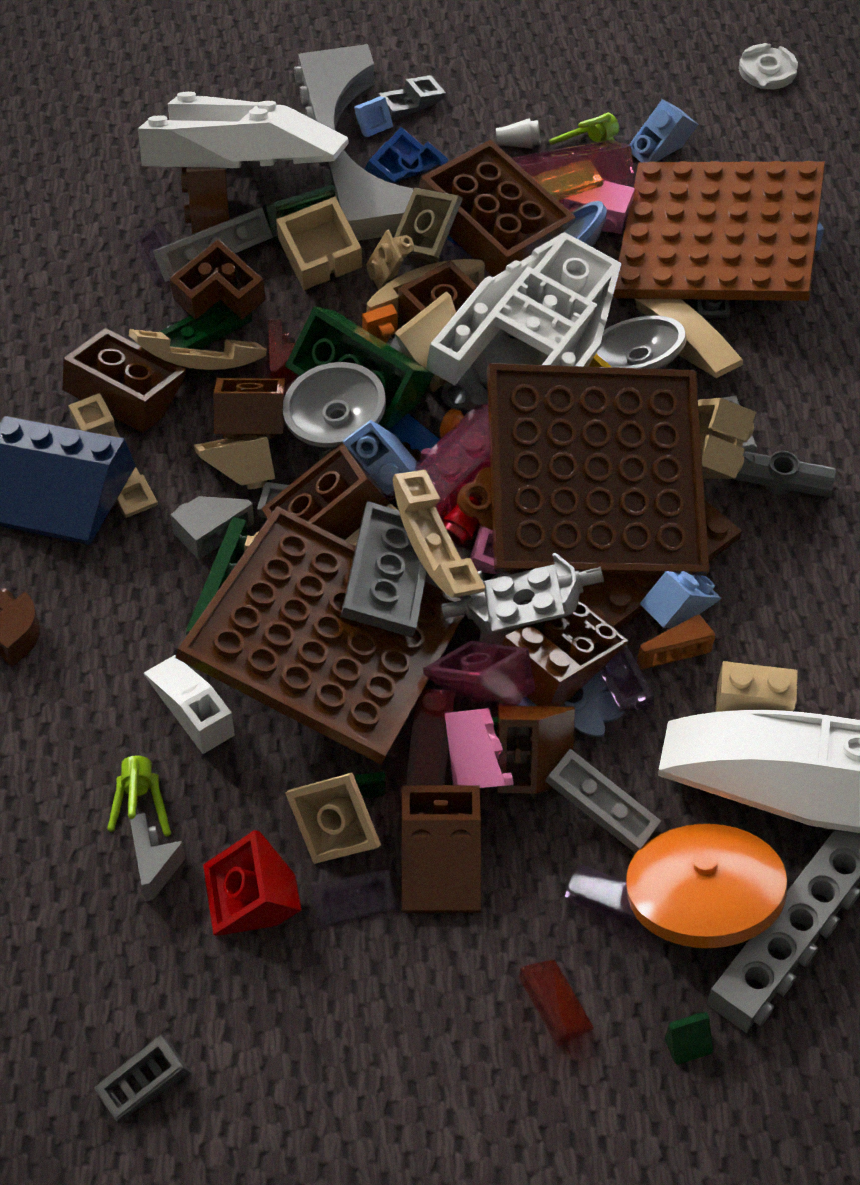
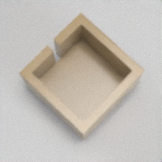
M336 197L276 219L278 239L303 290L329 281L331 273H334L337 278L362 268V248Z
M723 398L698 400L703 479H736L737 473L741 470L744 463L743 453L745 448H742V445L753 434V421L756 412Z

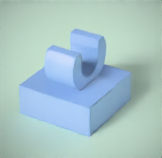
M379 96L354 107L357 122L365 137L393 127L385 97Z

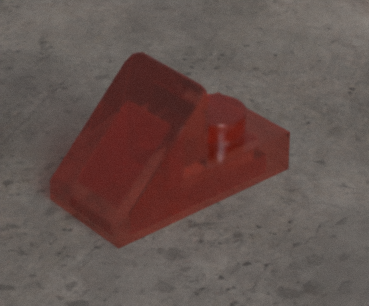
M281 319L268 320L271 379H285L286 386L299 376L285 367L295 343H291L289 332L283 333Z

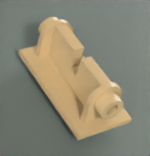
M389 230L385 231L366 263L368 275L374 280L379 290L385 286L388 280L394 279L397 276L398 270L404 261L403 258L412 252L414 244L411 237L404 235L393 238Z

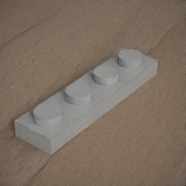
M261 207L154 250L153 253L166 282L170 281V277L217 239L224 243L232 252L237 253L271 239L273 236Z

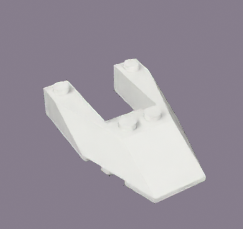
M195 92L178 93L168 103L169 120H167L166 116H152L138 128L142 166L240 168L241 161H260V166H272L278 160H293L294 164L334 161L349 144L348 137L288 106L276 105L274 101L258 103L196 96Z
M565 232L534 249L529 257L520 262L515 260L506 266L505 271L495 277L488 276L479 284L431 342L426 369L449 383L456 385L500 329L548 355V358L542 365L589 366L600 348L621 263Z

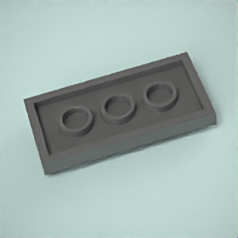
M367 501L362 515L340 617L413 637L417 627L427 571L410 543L399 510Z

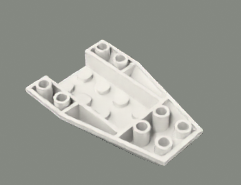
M737 710L698 714L668 721L658 776L806 825L860 833V720L793 711Z

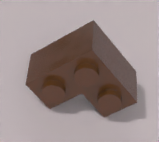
M181 167L182 193L189 194V204L184 205L185 224L191 223L192 234L230 220L226 168Z
M219 239L169 278L174 300L194 319L201 316L219 300L240 319H244L266 300L263 279Z

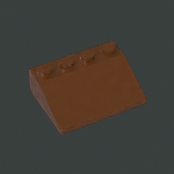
M491 139L425 174L420 180V189L458 195L463 198L449 236L473 259L482 260L485 264V270L493 277L505 271L506 266L515 260L520 262L532 255L534 249L563 233L576 219L567 208Z

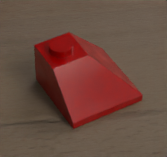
M252 831L203 864L214 936L277 926L301 911L296 875L260 831Z

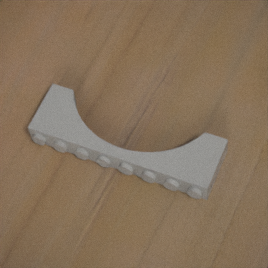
M364 44L298 54L299 66L294 67L296 84H302L299 87L302 105H308V107H305V115L336 131L338 120L348 104L360 93L374 85V62L369 46ZM344 150L334 161L318 162L319 167L325 166V169L322 170L325 188H331V191H328V198L336 197L358 241L382 237L386 230H389L391 235L396 234L413 188L399 186L377 178L357 165Z

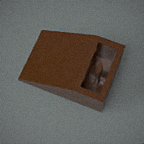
M578 600L576 611L569 616L522 626L506 635L493 669L535 705L558 707L572 698L627 645L628 640Z
M480 785L402 786V913H481Z

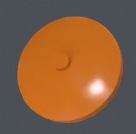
M719 824L687 825L659 834L637 851L629 864L626 877L628 902L639 922L649 931L667 941L695 948L726 947L756 937L777 920L784 908L787 896L786 870L776 851L765 841L747 831Z

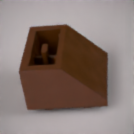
M498 705L497 737L500 740L503 751L497 761L502 774L511 773L513 777V785L497 786L498 793L537 794L553 788L545 782L546 778L569 749L573 750L574 707Z

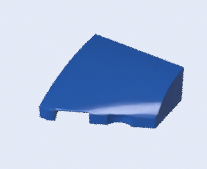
M400 127L389 141H386L372 156L364 170L384 181L395 183L427 172L438 164L442 166L449 159L428 141L423 146Z

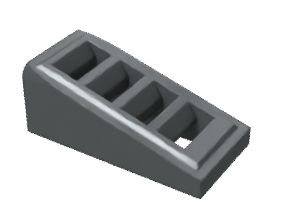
M160 1035L96 1085L94 1089L114 1119L119 1122L186 1077L191 1071L171 1042ZM161 1055L170 1066L165 1072L156 1061ZM146 1065L149 1066L156 1077L151 1083L141 1070ZM131 1075L135 1077L142 1087V1090L137 1094L127 1080ZM118 1084L129 1099L123 1105L112 1090Z

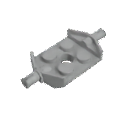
M553 553L554 565L501 576L484 581L482 572L477 571L485 586V590L480 593L466 595L460 601L442 604L445 620L467 614L468 619H472L480 630L487 634L569 616L576 611L579 595L583 592V586L604 582L602 570L599 567L582 572L575 571L574 567L557 553ZM524 600H532L528 604L518 605L520 602Z

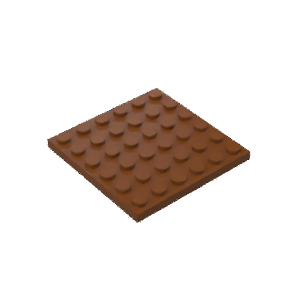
M825 161L639 162L633 187L635 188L634 198L628 212L618 260L621 263L613 294L614 298L809 301Z

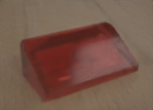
M555 959L529 964L520 968L519 979L557 1047L594 1029Z

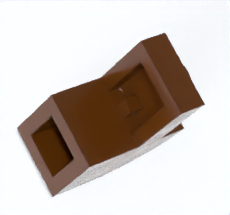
M2 588L0 590V657L13 667L36 645L40 635V625L33 600L25 591L15 598L10 591Z

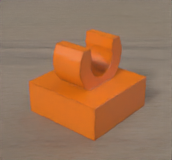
M393 304L362 314V328L385 343L398 330V313Z

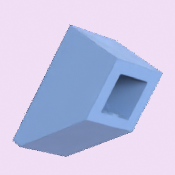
M662 99L626 150L640 162H657L682 148L699 124L681 109Z
M372 420L343 440V444L386 495L394 491L392 478L395 474L415 471L417 461L393 433Z
M665 571L640 602V605L663 628H673L691 617L699 615L717 603L721 597L713 590L715 585L706 576H692L685 571L681 573Z

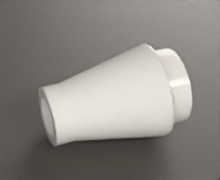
M529 118L502 128H496L498 147L510 146L533 149V146L540 145L538 120L531 121Z

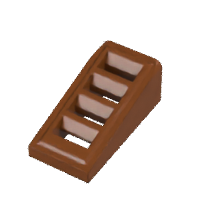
M700 614L695 615L640 645L636 665L642 670L710 653L714 644L715 633Z

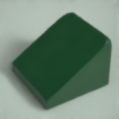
M384 771L353 774L363 799L384 796Z
M701 1012L669 1023L665 1042L676 1065L712 1054L710 1018L707 1012Z

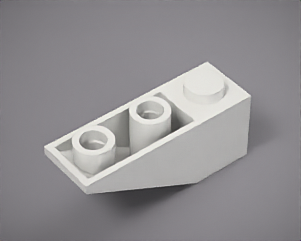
M176 655L144 672V676L201 753L204 754L235 736L232 712L208 682L187 664L176 659Z

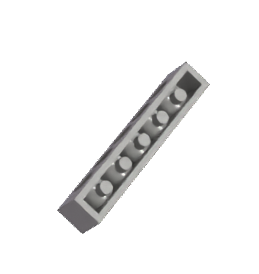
M842 830L833 831L788 889L784 908L777 920L764 932L746 943L712 987L706 1003L709 1007L746 1033L754 1023L759 1026L764 1024L774 1009V1005L770 1003L777 993L784 996L789 991L797 976L792 974L799 964L806 967L819 948L814 943L820 935L825 938L831 935L840 921L836 914L842 907L849 910L859 897L860 890L857 887L860 884V833ZM835 868H843L849 874H841L837 872ZM813 895H821L828 900V902H820L813 897ZM791 923H800L803 926H805L807 930H797L791 925ZM769 952H780L784 955L786 959H775L769 954ZM756 980L759 983H761L764 988L754 989L750 987L746 981Z

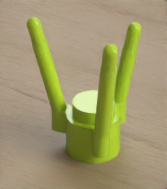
M609 112L580 122L578 124L579 128L549 140V144L554 145L588 132L591 140L602 142L576 172L577 176H582L606 148L615 143L613 136L619 132V123L615 116Z
M130 756L122 761L121 776L116 778V792L107 827L109 832L115 830L124 792L129 794L128 817L134 819L136 816L137 796L147 793L149 788L152 792L163 834L166 837L171 835L159 789V775L152 773V762L147 757Z

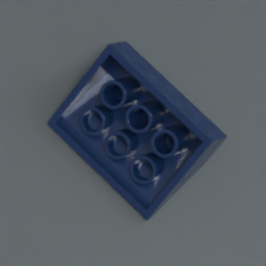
M4 416L0 422V526L90 545L136 467L125 439Z

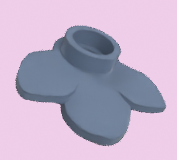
M598 672L573 696L578 702L571 703L566 701L558 706L575 708L574 729L590 737L604 736V723L617 720L627 711V706L619 698L606 691L610 680L609 674Z

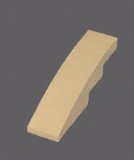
M635 299L636 308L646 316H666L679 321L683 325L686 333V343L679 355L695 366L718 378L743 365L742 358L723 336L683 300Z

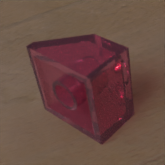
M470 641L423 668L424 676L454 696L471 698L473 702L491 701L498 702L502 706H515L521 703L522 698L535 691L528 648Z

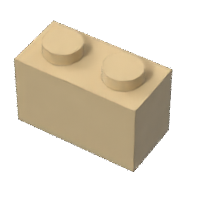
M723 661L717 682L716 712L737 710L794 711L797 700V670Z

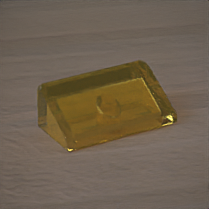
M588 159L533 176L557 200L603 185L601 176Z

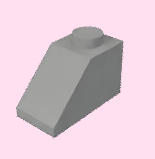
M198 496L189 503L180 505L175 512L170 514L173 534L198 560L221 546L232 517L246 520L247 528L254 524L253 504L247 499Z

